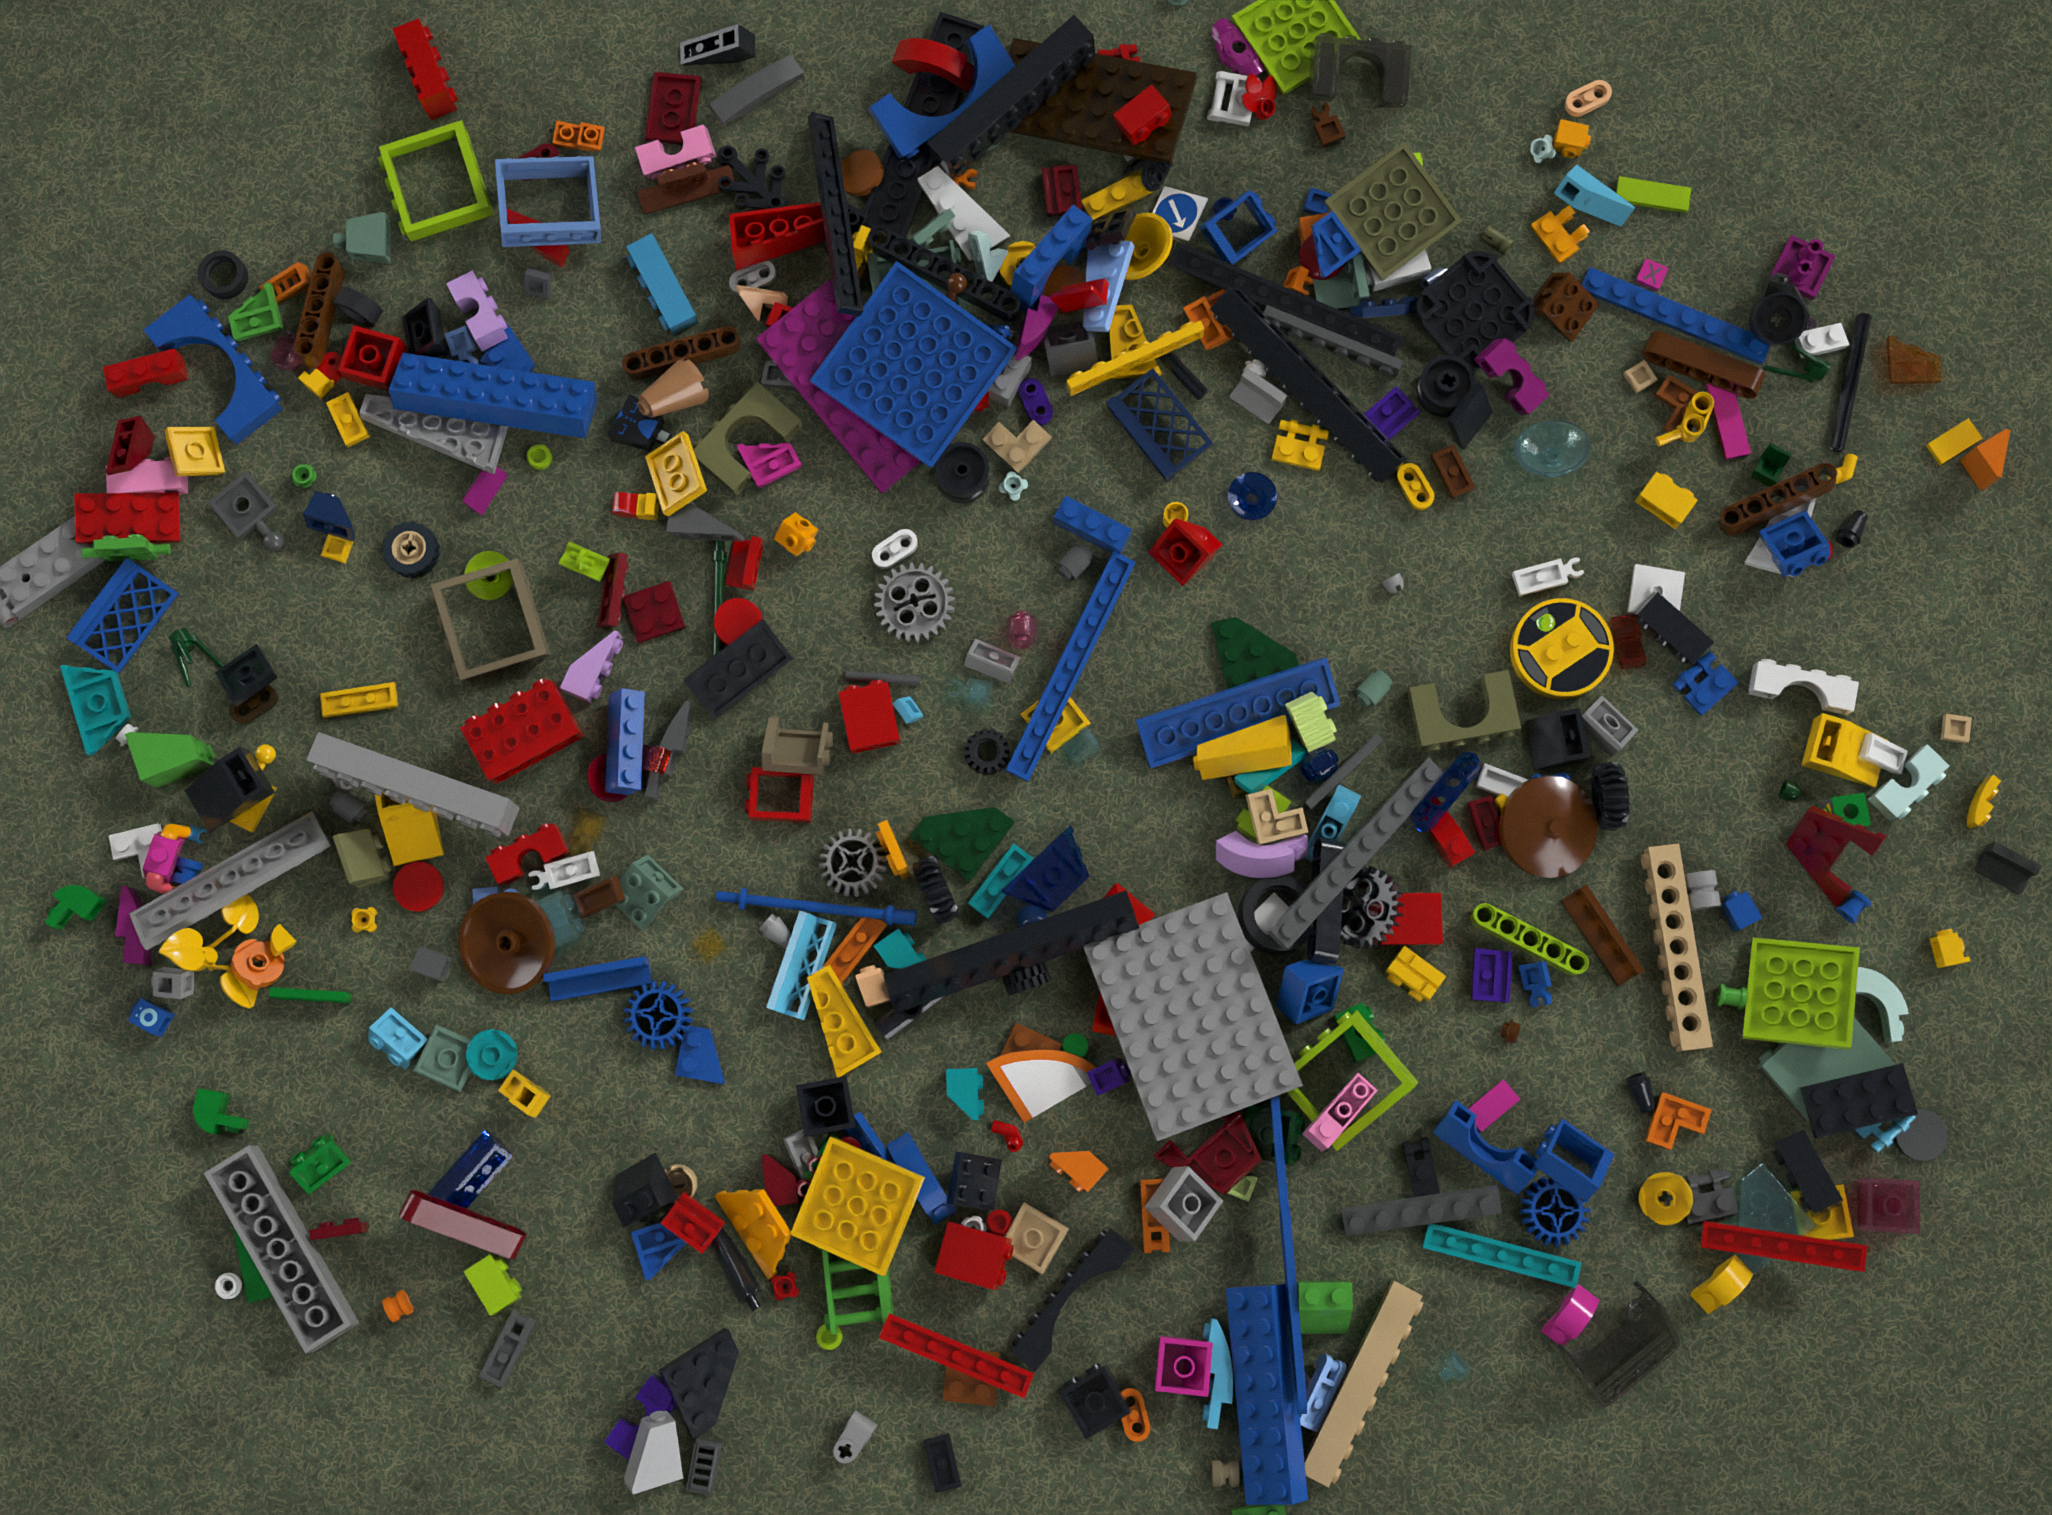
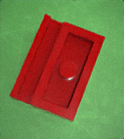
M684 1191L660 1224L703 1254L726 1222Z

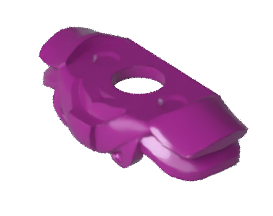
M1226 18L1218 20L1212 26L1211 37L1216 42L1214 47L1218 51L1220 61L1228 68H1231L1233 73L1238 71L1240 75L1244 76L1253 73L1258 78L1265 70V67L1238 27ZM1236 42L1242 43L1245 46V51L1243 53H1236L1232 49V45Z

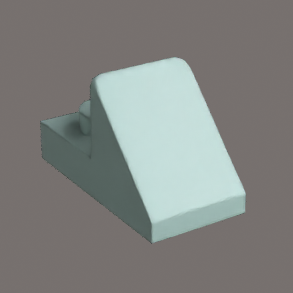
M978 230L969 232L968 237L977 275L992 282L1007 256L1008 250L995 249L990 251L991 241L986 232Z

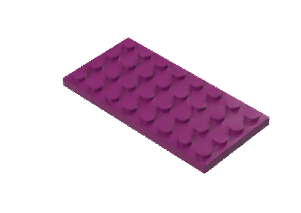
M831 277L755 340L882 494L918 465L920 461L810 383V379L856 318V316L837 313Z

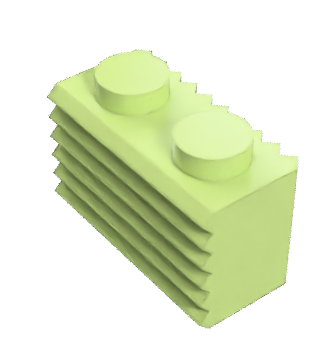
M1309 692L1285 704L1301 743L1308 753L1336 741L1333 733L1337 732L1332 719L1326 718L1324 711L1327 710V706L1321 696L1317 697L1313 692Z

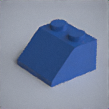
M1305 959L1286 966L1283 972L1276 1008L1295 1024L1333 1010L1344 969L1340 966Z

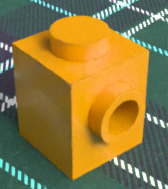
M1561 119L1556 128L1553 149L1561 152L1563 156L1568 158L1580 157L1584 149L1588 150L1591 135H1587L1589 125Z

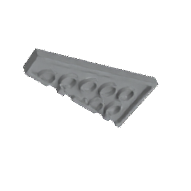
M366 394L360 410L362 420L491 474L495 473L508 430V426L393 409L391 397Z

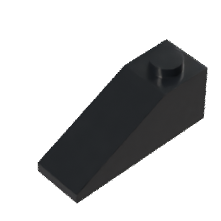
M739 24L680 42V62L682 66L738 63L756 57L755 34Z

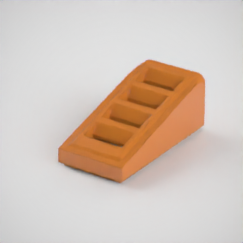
M297 262L265 283L269 282L274 286L278 294L276 301L279 304L307 291L312 276L305 264ZM290 278H292V280H293V282H294V284H295V285L292 286V287H291V285H290V283H289V280H288V279H290ZM281 282L283 283L286 291L284 292L282 291L279 283ZM263 283V284H261V285L259 286V287H260V290L263 289L262 286H263L265 283Z

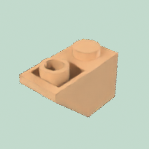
M875 965L860 969L861 974L855 976L866 1007L871 1008L891 1002L883 976L885 972L881 968L875 967Z

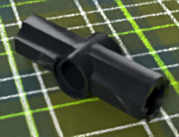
M944 997L919 1005L918 1012L914 1015L906 1014L905 1010L896 1013L893 1008L874 1023L885 1038L889 1040L914 1020L919 1019L923 1013Z

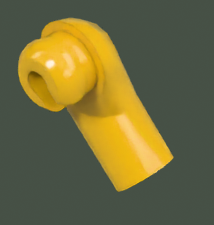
M1846 454L1843 465L1836 468V484L1852 478L1858 459L1856 455Z

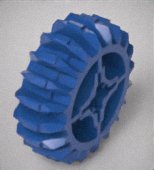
M652 981L651 990H649L647 985L643 984L641 987L644 993L641 994L635 990L633 994L637 997L636 1001L630 998L627 1000L629 1004L633 1005L632 1009H624L625 1013L631 1014V1017L624 1019V1023L633 1024L627 1028V1032L633 1033L636 1031L632 1039L638 1041L642 1038L640 1044L642 1047H646L650 1041V1049L652 1050L657 1048L658 1042L662 1050L666 1049V1041H668L670 1046H676L673 1038L676 1036L677 1039L682 1041L684 1037L679 1032L681 1030L685 1032L690 1031L688 1027L684 1026V1023L693 1022V1018L686 1017V1014L693 1012V1008L684 1007L690 1003V999L684 998L681 1000L680 998H682L685 992L679 990L675 993L677 987L675 984H671L667 990L666 981L661 982L660 988H658L657 982ZM658 995L651 1008L640 1009L648 998ZM666 995L671 997L676 1003L678 1014L667 1011ZM657 1009H660V1012L670 1016V1018L663 1017V1019L657 1022L656 1018L647 1015V1013L653 1014L654 1011L657 1012ZM639 1017L650 1020L651 1036L642 1029ZM677 1022L669 1033L659 1036L665 1023Z
M1540 1177L1541 1186L1536 1181H1533L1531 1186L1535 1191L1533 1192L1530 1189L1524 1190V1193L1530 1197L1529 1200L1525 1198L1520 1199L1522 1204H1527V1209L1521 1208L1519 1213H1527L1528 1216L1523 1218L1521 1223L1531 1224L1526 1229V1232L1532 1233L1536 1230L1534 1240L1538 1241L1544 1236V1245H1549L1551 1238L1554 1246L1560 1245V1238L1565 1245L1570 1244L1568 1235L1574 1240L1579 1239L1575 1230L1584 1233L1586 1229L1580 1225L1581 1222H1590L1589 1218L1583 1217V1213H1589L1591 1209L1583 1208L1582 1205L1587 1203L1589 1199L1587 1201H1584L1582 1198L1580 1199L1579 1196L1560 1183H1557L1551 1177L1549 1178V1183L1546 1177ZM1550 1189L1546 1205L1535 1207L1540 1195ZM1558 1189L1565 1192L1571 1198L1574 1206H1566L1562 1203L1561 1196L1558 1195ZM1554 1203L1557 1208L1567 1209L1566 1212L1557 1214L1558 1217L1556 1218L1550 1212H1543V1210H1550ZM1575 1214L1570 1226L1560 1232L1563 1218L1566 1215ZM1536 1215H1544L1548 1218L1552 1232L1547 1231L1539 1224Z

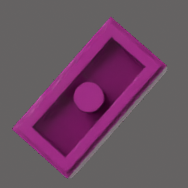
M498 466L494 474L481 470L462 502L469 509L483 515L508 475Z

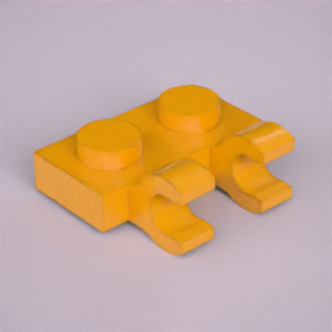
M1570 205L1556 216L1551 211L1530 226L1558 265L1576 254L1580 249L1576 244L1587 238V234L1590 233L1585 224L1576 229L1571 235L1564 229L1562 225L1571 220L1576 213Z

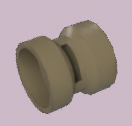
M1212 1460V1487H1221L1226 1484L1230 1487H1239V1461L1230 1460L1228 1463H1222L1220 1460Z

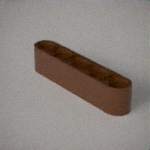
M330 252L320 254L315 261L294 343L295 354L307 368H316L324 360L336 312L333 302L342 288L345 276L344 268L336 256Z
M724 326L628 353L623 357L622 367L630 379L641 380L665 373L681 358H684V361L690 360L695 365L734 354L740 349L741 340L736 329ZM728 337L735 338L731 344L723 343ZM703 344H711L708 350H700ZM681 350L688 351L684 357L676 356ZM656 357H664L661 363H653ZM632 364H640L637 370H629Z
M1661 331L1650 333L1642 352V357L1650 363L1747 399L1757 397L1765 378V372L1756 366Z
M1821 463L1726 507L1720 513V528L1722 532L1729 536L1737 535L1830 492L1836 485V468L1830 463ZM1821 475H1828L1831 477V479L1828 481H1822L1818 477ZM1802 485L1807 487L1808 490L1799 492L1795 488ZM1780 496L1784 498V501L1776 503L1772 501V498ZM1752 507H1758L1761 509V511L1756 514L1751 513L1748 510ZM1728 518H1735L1738 520V522H1736L1735 524H1728L1725 522V520Z

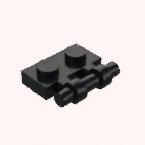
M1130 207L1111 212L1108 218L1101 217L1095 221L1092 231L1086 238L1087 249L1094 250L1100 243L1102 245L1110 243L1115 245L1124 241L1136 217L1134 208Z

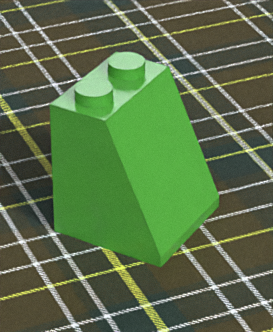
M138 732L125 734L140 780L156 788L209 769L213 765L212 759L215 758L212 747L191 735Z
M1346 1280L1296 1281L1301 1334H1347L1353 1311L1352 1282Z

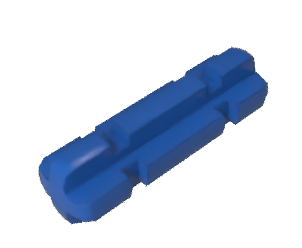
M988 324L989 328L1006 339V337L1011 336L1012 332H1009V326Z

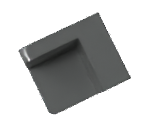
M419 947L410 970L444 982L453 958L424 947Z

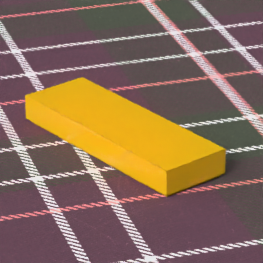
M395 682L320 693L322 718L324 719L398 707Z

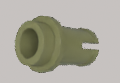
M1491 225L1487 227L1484 232L1485 234L1481 237L1482 240L1498 248L1499 253L1504 252L1506 254L1514 243L1510 235L1508 237Z

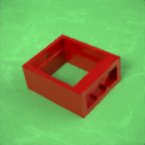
M752 767L751 774H747L746 787L750 789V799L745 800V814H749V818L756 821L811 823L814 774L763 771L762 767ZM759 776L801 778L799 813L757 811Z

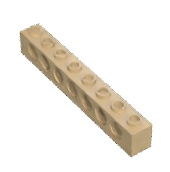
M1678 843L1648 847L1644 850V854L1641 855V865L1643 869H1647L1648 879L1645 880V889L1647 894H1651L1652 904L1649 905V914L1652 920L1655 919L1656 930H1653V938L1655 944L1659 945L1661 954L1657 956V963L1659 969L1664 972L1665 980H1662L1661 987L1663 995L1668 997L1669 1006H1666L1665 1009L1668 1021H1672L1673 1031H1670V1042L1672 1047H1676V1052L1713 1047L1680 846ZM1659 866L1666 868L1668 872L1666 879L1658 875L1657 869ZM1663 891L1671 894L1672 901L1670 904L1662 900L1661 895ZM1667 916L1675 919L1676 927L1674 929L1666 925ZM1672 941L1677 942L1680 946L1678 955L1670 950V943ZM1676 966L1684 971V978L1682 980L1677 979L1674 975ZM1680 992H1684L1688 996L1689 1001L1686 1006L1682 1005L1678 1000ZM1685 1017L1689 1018L1693 1023L1690 1031L1684 1029L1682 1025Z

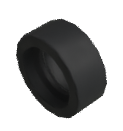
M225 250L214 251L206 255L198 268V279L202 287L213 297L222 300L232 299L240 295L246 288L249 280L245 264L235 254ZM223 262L233 264L237 274L232 283L225 287H215L210 281V274L213 268Z
M342 286L333 302V305L339 311L368 327H374L383 312L381 306L375 301L345 286Z

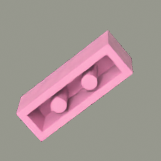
M166 457L163 461L144 459L131 471L109 476L106 473L107 493L179 492V494H188V476H175L171 457Z

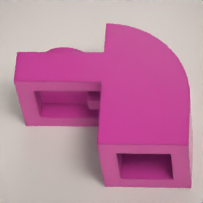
M1578 1284L1563 1299L1559 1310L1545 1323L1541 1332L1563 1347L1582 1332L1592 1318L1600 1300Z

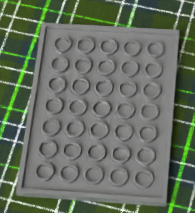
M1227 892L1140 924L1139 929L1108 937L1103 942L1094 941L1084 945L1085 955L1156 1141L1303 1086Z

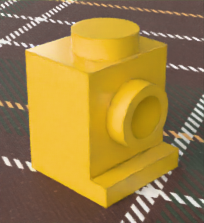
M1952 928L1937 931V937L1930 938L1937 969L1970 962V957H1964L1963 955L1965 948L1962 939L1958 937L1957 932L1953 933Z

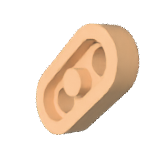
M1596 80L1572 91L1565 101L1567 113L1571 116L1579 117L1604 106L1612 95L1611 86L1606 81ZM1599 92L1602 94V97L1597 98L1594 93ZM1578 102L1581 107L1576 108L1573 106V103Z

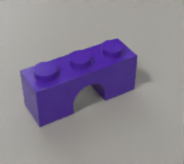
M655 1374L650 1375L635 1397L644 1404L647 1412L646 1417L656 1411H668L670 1414L675 1408L664 1380ZM624 1418L620 1419L604 1443L629 1460L640 1424L635 1425Z

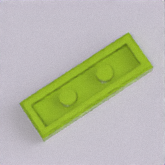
M1619 176L1616 193L1632 205L1687 213L1691 188Z

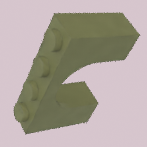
M758 382L754 386L746 388L742 394V399L737 404L733 403L725 412V417L720 422L716 421L713 423L708 435L704 439H699L693 445L697 462L736 497L753 480V477L745 467L729 454L728 440L731 433L744 423L757 422L767 426L787 443L803 426L798 416Z
M1509 670L1484 674L1480 678L1486 712L1482 722L1468 728L1457 727L1444 718L1440 711L1435 683L1410 687L1407 691L1418 749H1426V753L1441 750V746L1450 745L1451 748H1459L1465 746L1466 741L1475 740V744H1481L1491 741L1490 737L1500 736V739L1515 737V733L1521 729Z

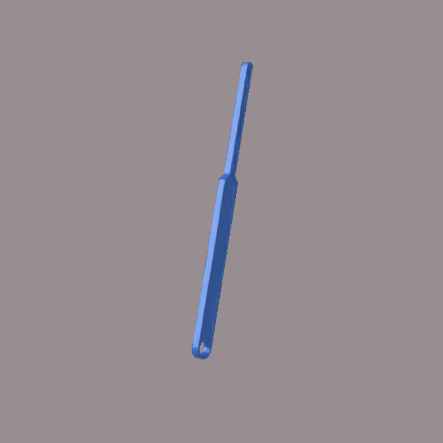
M1278 1095L1270 1098L1294 1389L1297 1413L1307 1414L1294 1249Z

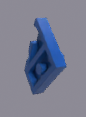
M507 324L508 328L504 329L508 339L488 348L480 362L487 366L532 372L536 365Z
M660 1223L631 1232L645 1280L652 1279L686 1244L684 1240Z

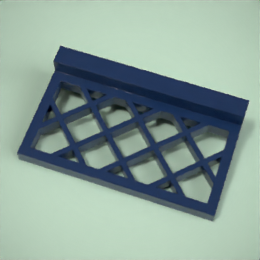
M1153 368L1119 395L1113 396L1106 401L1107 408L1166 482L1174 478L1175 474L1214 445ZM1151 377L1158 383L1157 393L1143 391L1144 383ZM1129 394L1139 395L1138 408L1127 407L1122 400ZM1142 396L1156 397L1155 410L1141 408ZM1160 397L1172 400V411L1158 410ZM1132 412H1137V416L1135 417ZM1140 413L1154 414L1153 427L1141 425L1139 422ZM1157 414L1171 416L1170 428L1156 427ZM1175 416L1185 417L1188 420L1187 430L1173 429ZM1191 425L1196 431H1190ZM1146 430L1152 431V435L1150 436ZM1155 431L1169 433L1168 445H1159L1154 441ZM1172 433L1187 435L1185 447L1171 446ZM1190 435L1201 436L1205 444L1198 449L1188 448ZM1161 449H1166L1167 455ZM1170 450L1184 451V460L1177 466H1174L1169 460ZM1188 452H1193L1191 455L1187 457Z

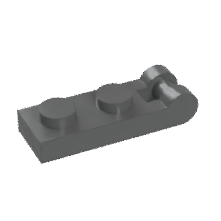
M515 1308L508 1317L479 1377L501 1388L505 1387L538 1322L533 1317L527 1318L521 1315L522 1312ZM516 1324L523 1327L520 1335L513 1332Z

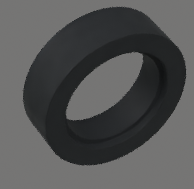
M1284 875L1263 878L1252 885L1244 893L1238 906V922L1245 939L1256 949L1269 954L1288 953L1304 944L1308 940V928L1289 949L1284 950L1272 937L1265 934L1259 928L1255 920L1254 909L1258 898L1266 892H1283L1295 901L1307 887L1298 880Z

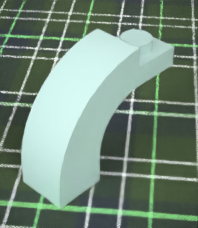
M1858 967L1856 994L1869 998L1878 1008L1884 1043L1902 1041L1904 1026L1902 1021L1899 1020V1016L1909 1013L1901 992L1884 975L1871 969Z

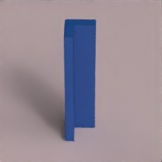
M645 956L543 974L544 982L549 985L552 1002L642 986L643 984L649 985L652 982L649 959Z

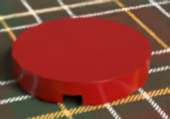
M733 598L726 600L718 607L713 619V628L721 642L728 645L763 618L760 610L754 603L743 598Z
M412 862L398 871L393 881V893L395 899L402 907L413 912H424L440 902L444 894L445 883L436 867L426 862Z

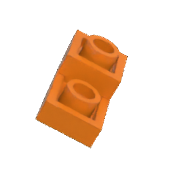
M556 120L552 145L585 151H601L605 127L584 122L576 125Z

